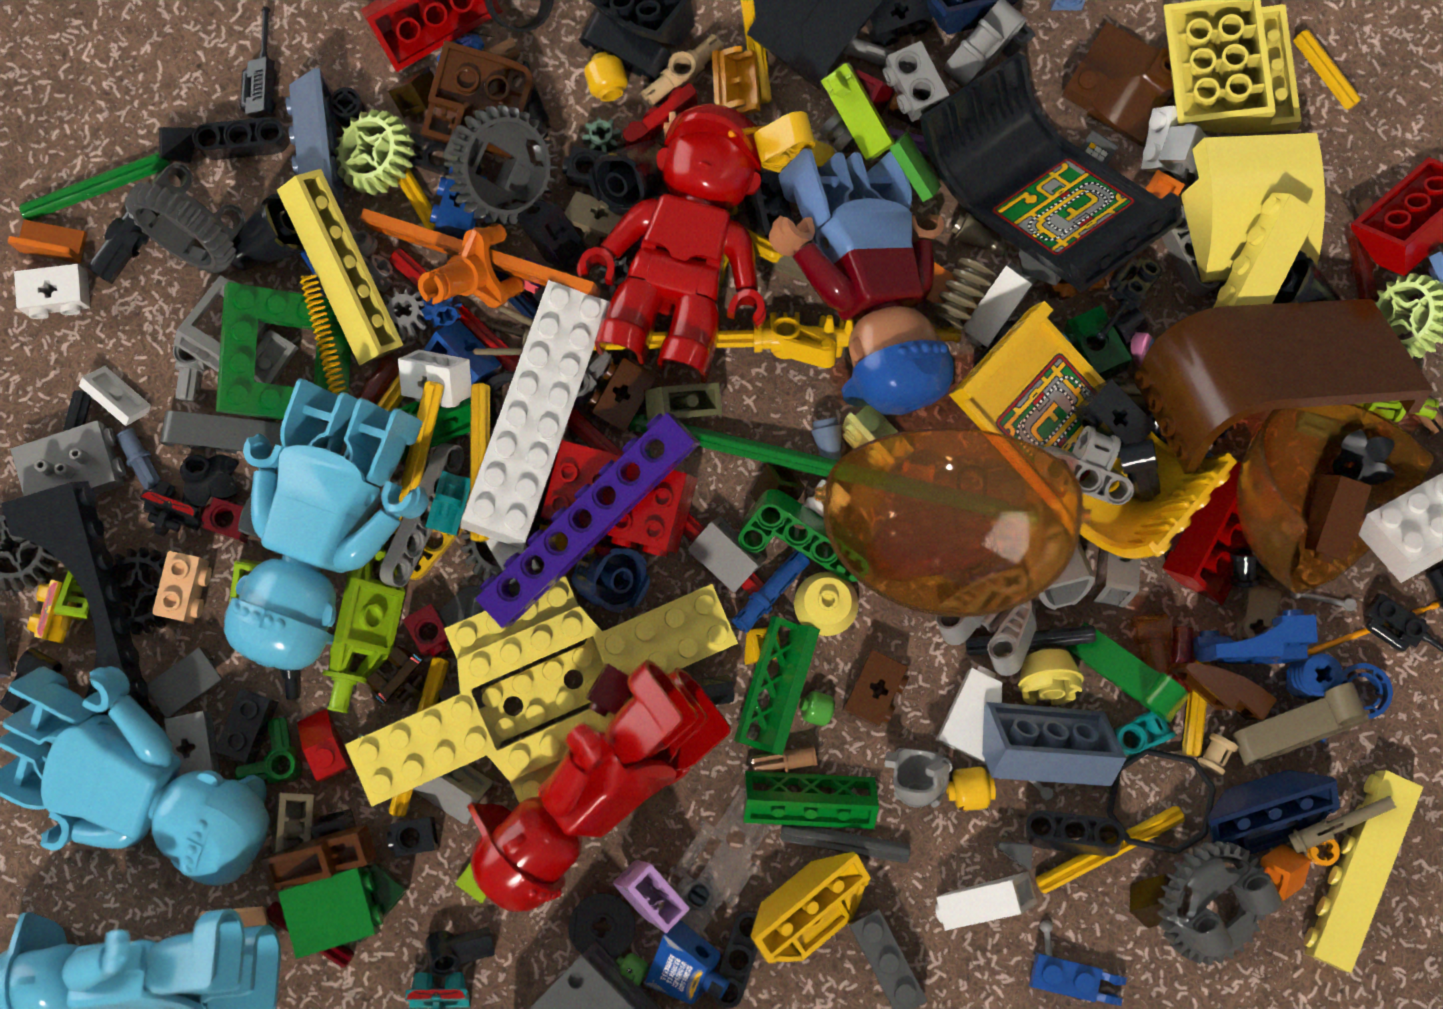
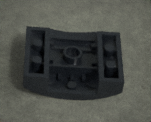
M753 0L756 19L748 30L747 36L820 90L823 87L821 80L839 67V57L873 14L878 17L891 0Z

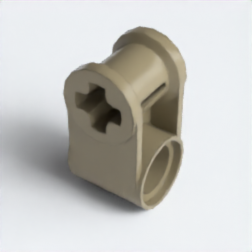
M1260 584L1255 587L1242 589L1241 594H1244V599L1239 602L1240 610L1236 625L1238 641L1246 640L1255 635V632L1250 629V626L1255 624L1254 629L1259 631V633L1272 626V619L1276 618L1281 601L1280 589Z

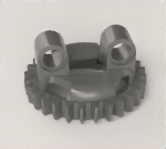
M498 105L497 109L494 106H487L486 112L476 110L475 118L471 116L465 117L468 127L457 125L456 129L453 130L443 153V158L449 160L444 162V165L453 168V172L445 177L446 179L455 180L456 184L452 185L449 190L450 192H460L455 200L456 203L467 202L463 211L468 213L474 211V219L481 220L484 218L485 223L488 224L494 222L498 223V225H506V222L508 224H517V217L522 212L533 214L538 212L533 203L536 201L545 202L542 197L543 193H552L547 184L548 182H555L556 179L550 176V170L557 169L558 167L550 164V158L555 157L557 154L548 152V147L553 141L543 140L547 130L537 129L539 120H529L530 113H520L519 108L510 107L508 110V107L504 105ZM527 140H535L536 144H533L532 147L536 161H541V166H534L531 163L526 147ZM488 143L514 157V159H505L494 184L475 173ZM512 199L519 201L505 206V210L497 209V206L501 203H506Z
M172 163L167 166L152 184L149 182L144 184L139 182L133 186L124 201L125 208L129 212V217L134 220V224L141 227L142 233L147 234L151 238L150 241H155L160 245V248L167 250L170 256L173 254L181 262H187L190 267L196 266L200 271L220 273L229 267L236 257V249L232 247L234 245L233 240L246 222V216L240 207L234 204H227L213 214L200 202L186 194V191L193 182V175L191 170L182 163ZM168 174L177 176L181 182V187L173 186L168 180ZM151 210L160 213L158 217ZM222 215L231 218L233 228H228L222 223ZM195 238L204 246L206 250L192 244Z
M1216 840L1214 844L1205 842L1203 848L1194 846L1193 855L1183 853L1184 862L1182 864L1174 862L1177 870L1174 874H1167L1171 880L1168 886H1161L1166 891L1165 897L1158 899L1164 905V908L1157 912L1160 917L1164 918L1159 923V926L1165 930L1163 937L1170 942V946L1180 953L1181 956L1197 964L1204 962L1207 965H1212L1213 960L1222 964L1224 956L1231 960L1234 959V950L1237 949L1243 952V944L1247 941L1252 943L1254 932H1260L1261 929L1256 925L1257 920H1265L1266 916L1264 915L1273 913L1282 904V898L1270 874L1264 872V867L1257 864V857L1251 855L1250 851L1233 843H1224ZM1224 862L1234 864L1237 869L1225 868ZM1184 885L1192 888L1193 891L1189 911L1185 917L1177 913V908L1182 907L1185 891H1183ZM1231 886L1240 903L1237 915L1224 925L1221 917L1206 908V906Z

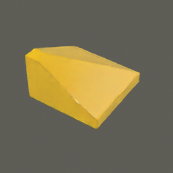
M768 627L750 629L746 634L745 665L758 662ZM777 633L776 639H777V641H778L779 646H781V645H780V640H779V635H778V633Z

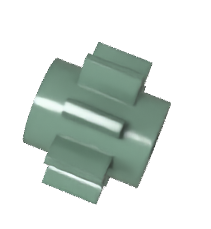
M597 116V121L592 123V125L590 123L585 124L586 131L589 134L582 136L583 144H591L589 149L602 152L619 149L618 143L614 139L621 138V131L618 129L613 130V119L607 122L601 120L600 116ZM599 133L605 134L604 140H599Z

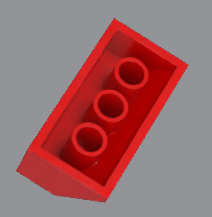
M376 0L360 9L361 14L396 72L443 46L444 40L451 42L492 18L487 10L485 0ZM492 0L497 15L502 13L503 11L498 1Z
M1428 157L1351 223V230L1377 265L1405 276L1443 242V162Z
M1238 461L1229 471L1230 477L1219 487H1215L1209 494L1211 496L1210 501L1191 515V523L1184 530L1174 552L1170 551L1167 554L1162 567L1175 581L1221 606L1233 586L1230 584V576L1233 575V559L1230 558V551L1238 547L1251 548V541L1259 536L1279 497L1274 488L1252 465Z

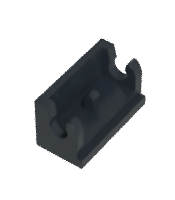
M536 201L533 204L539 211L534 215L522 212L517 217V220L544 260L567 271L587 248L559 204L554 203L551 205L543 201Z

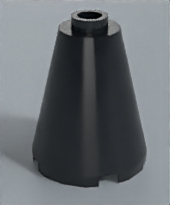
M646 140L599 156L588 174L589 186L594 197L598 201L603 200L609 206L608 210L619 214H625L632 206L645 200L661 172L658 169L656 160L657 153L662 149V146L653 140Z
M278 193L271 194L262 201L233 240L234 245L232 247L236 249V257L231 265L245 271L305 251Z
M1299 250L1272 304L1341 300V298L1311 257Z

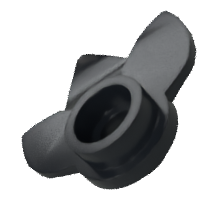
M1362 429L1349 433L1341 442V453L1333 461L1335 475H1341L1356 481L1360 480L1368 485H1377L1391 480L1396 474L1384 461L1392 452L1395 441L1381 435L1367 439ZM1347 462L1356 463L1351 468H1346L1344 466V464Z
M202 455L188 456L180 467V476L185 482L183 488L184 495L192 504L198 507L205 506L210 497L226 500L236 496L237 486L229 474L237 468L238 462L226 455H215L208 459Z

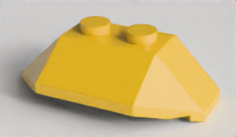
M852 851L811 861L761 902L751 938L766 962L803 961L854 918L861 902L864 888L868 886L871 879L857 853Z

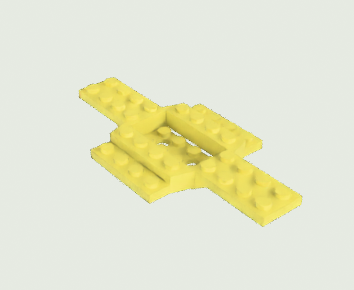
M564 576L510 627L501 628L487 611H483L444 628L457 658L460 694L345 744L371 807L484 756H488L510 781L520 804L527 798L539 797V787L553 774L570 750L566 744V737L577 725L586 724L596 734L599 731L605 732L615 715L608 713L605 718L589 708L499 748L501 742L590 703L591 701L585 697L605 664H610L629 676L643 661L650 660L669 674L675 668L682 669L736 645L738 642L713 584H709L602 631L587 613L578 606L568 580ZM586 639L585 644L481 689L482 702L485 707L478 709L472 695L475 687ZM570 670H577L582 674L583 682L577 689H570L564 683V676ZM628 695L627 699L625 700L624 704L622 705V707H623V706L626 704V702L629 700V695ZM511 696L520 698L523 703L522 711L515 716L508 715L503 708L505 700Z

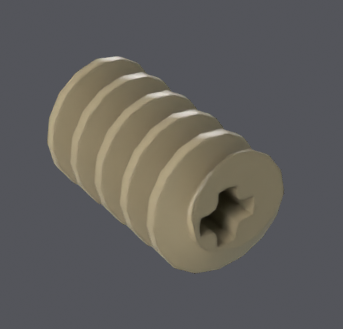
M960 258L958 263L963 270L953 269L952 275L957 281L947 280L945 285L950 292L941 291L939 294L944 304L934 303L932 307L938 314L935 316L958 330L965 331L966 328L960 320L972 319V316L967 312V308L977 309L979 307L973 300V297L984 298L985 294L979 287L980 285L990 287L992 283L986 278V275L996 274L972 259Z

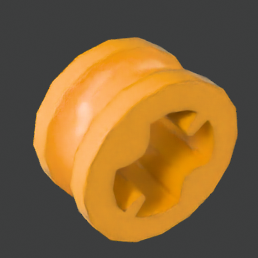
M1331 839L1320 844L1325 845L1327 843L1329 845L1327 848V852L1330 854L1328 858L1321 856L1319 859L1317 856L1319 849L1316 846L1307 849V856L1316 865H1332L1340 856L1338 843Z

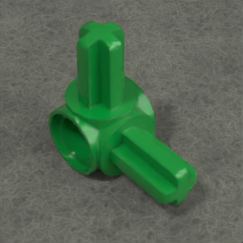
M275 718L268 721L272 750L268 751L267 755L264 756V761L236 767L235 778L237 781L247 776L255 775L264 781L268 780L270 784L293 782L300 777L303 771V764L298 757L297 747H291L286 718ZM289 758L291 762L290 769L287 773L281 775L278 771V765L283 759Z

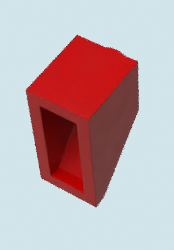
M327 708L297 722L302 750L316 781L324 782L354 767Z

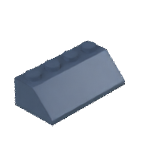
M314 68L289 85L290 96L285 99L288 115H292L293 126H289L290 141L296 148V155L292 156L293 171L299 175L321 169L339 208L343 209L345 205L342 178L337 174L339 168L335 159L338 156L334 153L335 148L338 147L335 114L332 112L329 103L332 90L321 69Z
M986 702L984 706L982 755L991 778L1112 786L1126 760L1123 749L1104 711Z

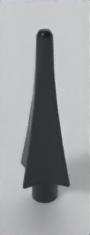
M523 61L522 64L531 71L529 63ZM534 83L531 98L527 104V111L530 113L529 120H539L537 129L547 130V128L551 127L548 121L549 116ZM548 131L543 137V139H546L548 137Z

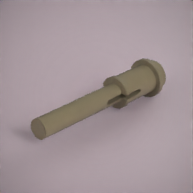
M1388 796L1329 822L1323 819L1299 831L1295 828L1293 829L1294 833L1288 835L1297 854L1300 852L1306 854L1308 853L1307 849L1335 839L1334 834L1395 809L1396 806L1391 796ZM1343 822L1342 825L1337 826V827H1335V828H1333V829H1329L1330 827L1335 826V825H1337V824Z

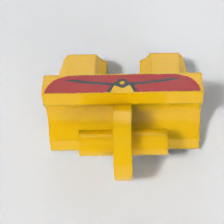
M50 580V584H40L36 593L37 601L44 602L41 615L33 613L29 617L27 629L35 633L34 637L63 644L66 633L70 629L72 619L83 620V618L54 613V608L64 583ZM73 592L72 596L78 595V593ZM68 602L67 604L70 607H76L77 603Z

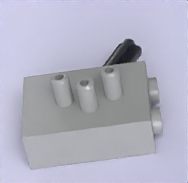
M73 391L63 432L10 449L23 496L77 481H89V485L95 495L124 486L122 476L126 475V470L121 458H116L113 446L117 445V440L111 427L107 428L106 425L98 420L85 424L92 397L85 391Z

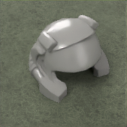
M899 748L894 753L887 752L885 755V767L894 768V796L898 800H901L907 806L915 808L929 804L936 808L942 802L943 793L947 790L949 784V773L952 770V762L938 752L910 748Z

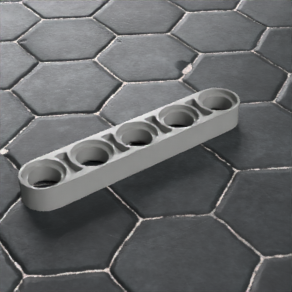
M441 443L436 448L419 484L420 487L425 488L429 499L422 521L421 515L413 519L403 518L380 567V578L384 584L403 587L408 583L432 532V529L426 528L425 525L435 496V482L438 479L439 483L442 471L459 475L464 463V451L461 446ZM451 451V461L447 465V457ZM411 536V545L407 550V542L409 537ZM398 564L397 575L393 578L394 569Z

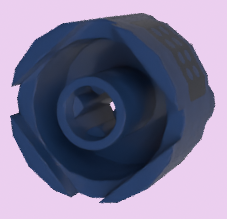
M608 541L598 542L577 562L574 574L572 575V584L578 590L579 595L587 602L603 609L620 613L623 612L621 610L636 607L642 601L650 584V575L646 574L645 565H647L645 558L637 551Z

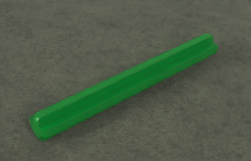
M159 152L22 203L19 205L20 213L25 220L37 219L161 172L170 165V160L160 159Z

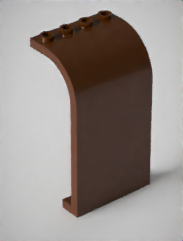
M1373 299L1222 306L1197 312L1171 326L1152 344L1134 379L1137 389L1140 390L1149 411L1153 414L1160 427L1161 434L1167 440L1173 456L1178 461L1184 474L1197 473L1207 451L1217 437L1236 422L1253 414L1274 409L1399 401L1407 414L1419 413L1433 391V388Z

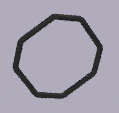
M1145 749L1125 760L1111 787L1107 815L1109 818L1119 822L1113 811L1121 771L1144 756L1150 755L1192 764L1209 788L1202 832L1174 848L1130 838L1124 829V840L1130 845L1179 854L1205 838L1209 833L1208 815L1213 809L1216 788L1196 759L1153 749Z

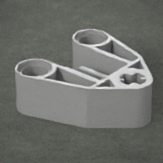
M1015 570L979 580L937 611L935 620L943 640L950 645H960L982 624L989 632H995L987 648L995 671L1003 676L1016 674L1023 665L1037 628L1035 596L1028 575L1022 571ZM957 623L954 626L948 627L950 624ZM1004 653H1010L1008 656L1000 657Z

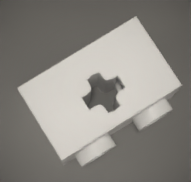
M79 264L14 271L16 307L31 319H45L49 317V313L60 312L62 315H77L80 313V309L90 308L88 273Z
M419 349L398 359L402 396L412 397L417 402H420L425 383L427 381H435L444 386L440 403L442 407H456L461 401L471 397L469 359Z

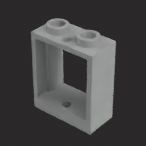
M221 275L179 326L174 339V345L219 372L220 343L195 326L218 296L224 300L225 284L227 282L237 283L233 280H227ZM258 322L257 342L270 323Z

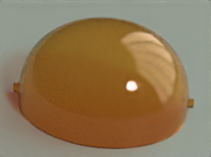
M1356 404L1274 409L1254 433L1245 450L1239 468L1236 486V506L1244 537L1257 560L1283 586L1296 594H1305L1318 590L1345 573L1371 549L1358 535L1366 515L1421 485L1433 464L1434 457L1432 453L1426 451L1403 429L1381 415ZM1362 429L1367 439L1380 435L1389 437L1395 441V445L1384 462L1394 470L1396 476L1387 482L1371 485L1372 488L1347 561L1334 559L1333 564L1314 559L1315 552L1304 549L1317 475H1335L1333 461L1341 453V442L1349 433ZM1347 462L1344 464V466L1346 468H1351L1356 463Z
M918 429L874 439L843 456L829 472L823 487H816L815 500L821 501L823 504L824 524L831 546L846 569L858 581L879 596L897 605L926 614L946 617H974L994 614L1024 604L1041 594L1067 568L1075 553L1081 526H1083V523H1090L1091 509H1084L1083 492L1077 477L1060 459L1026 441L998 433L973 429Z

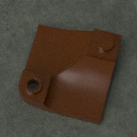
M1106 22L1067 84L1062 97L1087 110V116L1141 145L1148 134L1149 120L1153 108L1164 107L1174 90L1171 70L1165 67V64L1170 65L1169 50L1165 47L1154 48Z
M444 40L428 97L429 106L421 135L448 144L457 125L468 127L465 117L471 116L475 118L476 110L486 112L487 106H494L497 109L498 105H504L508 107V110L510 107L519 108L520 113L525 112L534 87L531 71L523 64L514 60ZM516 78L524 80V84L521 87L513 85V81ZM488 143L485 150L486 153L512 159L510 154Z

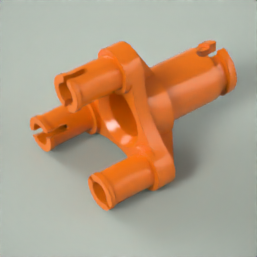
M493 223L485 228L476 227L466 231L461 249L456 256L451 257L446 265L423 273L419 277L418 289L423 299L428 302L430 298H433L432 304H437L457 295L468 296L473 294L488 307L497 308L504 305L508 299L519 296L520 292L524 290L522 280L517 276H510L503 281H499L490 261V246L504 242L506 239V230L503 225Z

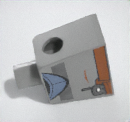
M1101 549L1099 552L1093 602L1125 607L1139 592L1141 558H1124Z

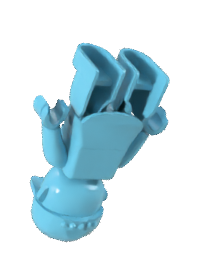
M300 378L295 384L281 425L280 437L282 446L275 444L273 452L269 457L272 446L264 435L258 433L254 437L247 438L243 448L244 458L249 464L259 468V471H254L251 491L252 525L255 533L260 537L262 545L266 549L283 554L282 559L266 560L257 565L249 575L243 576L236 585V592L240 595L239 598L231 597L226 609L224 633L229 645L243 657L270 668L302 670L314 663L321 655L326 644L330 645L333 643L334 635L327 631L335 623L336 592L330 579L321 573V569L324 568L337 573L360 569L375 556L402 523L399 519L400 517L413 519L424 513L429 500L425 488L416 487L404 497L402 502H399L402 487L389 482L398 467L406 445H412L416 442L423 424L422 420L397 408L393 409L392 412L366 399H357L344 392H341L339 395L334 394ZM345 441L347 448L344 455L341 456L339 454ZM384 485L381 495V489L376 486L382 487ZM380 496H381L382 504H383L385 510L380 509V510L367 522L368 517L371 516L372 513L374 512V510L376 509V507H377V505H378V503H379V500H380Z
M45 666L39 667L10 683L9 691L31 702V704L3 721V727L10 732L0 737V747L17 755V758L0 768V796L23 808L47 809L50 812L49 818L57 821L59 824L40 834L42 836L41 846L51 851L59 850L73 840L76 843L94 847L124 849L139 843L149 833L150 828H152L154 841L161 853L171 859L174 867L180 870L183 875L198 883L208 886H223L236 881L249 868L266 841L270 824L269 815L264 806L266 785L263 779L250 775L240 781L227 780L219 773L210 770L191 771L177 777L181 767V760L177 755L173 754L171 740L149 714L130 695H127L130 688L128 678L123 671L116 667L96 668L89 672L90 681L99 692L92 694L86 699L69 690L66 677ZM109 708L111 709L109 712V716L99 715L97 713L103 712Z
M234 909L207 911L197 920L194 933L172 936L158 943L144 939L130 943L129 932L114 930L106 933L105 943L85 946L67 944L63 928L55 921L31 912H23L16 923L9 949L0 953V1009H276L281 945L274 928L270 925L244 928L240 915Z

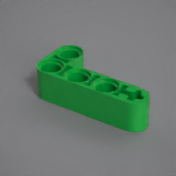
M770 489L765 491L744 517L738 542L745 551L751 553L762 551L775 535L848 582L859 581L866 573L868 549L863 543L780 490ZM767 507L776 508L778 511H777V512L769 511V510L767 509ZM793 525H802V526H804L805 528H804V529H798V528L794 527ZM749 530L758 531L760 534H753ZM821 542H828L831 546H824Z
M1084 622L1081 626H1088L1090 624ZM1097 629L1096 642L1065 646L1068 652L1168 723H1170L1189 698L1187 690L1178 682L1162 672L1159 674Z

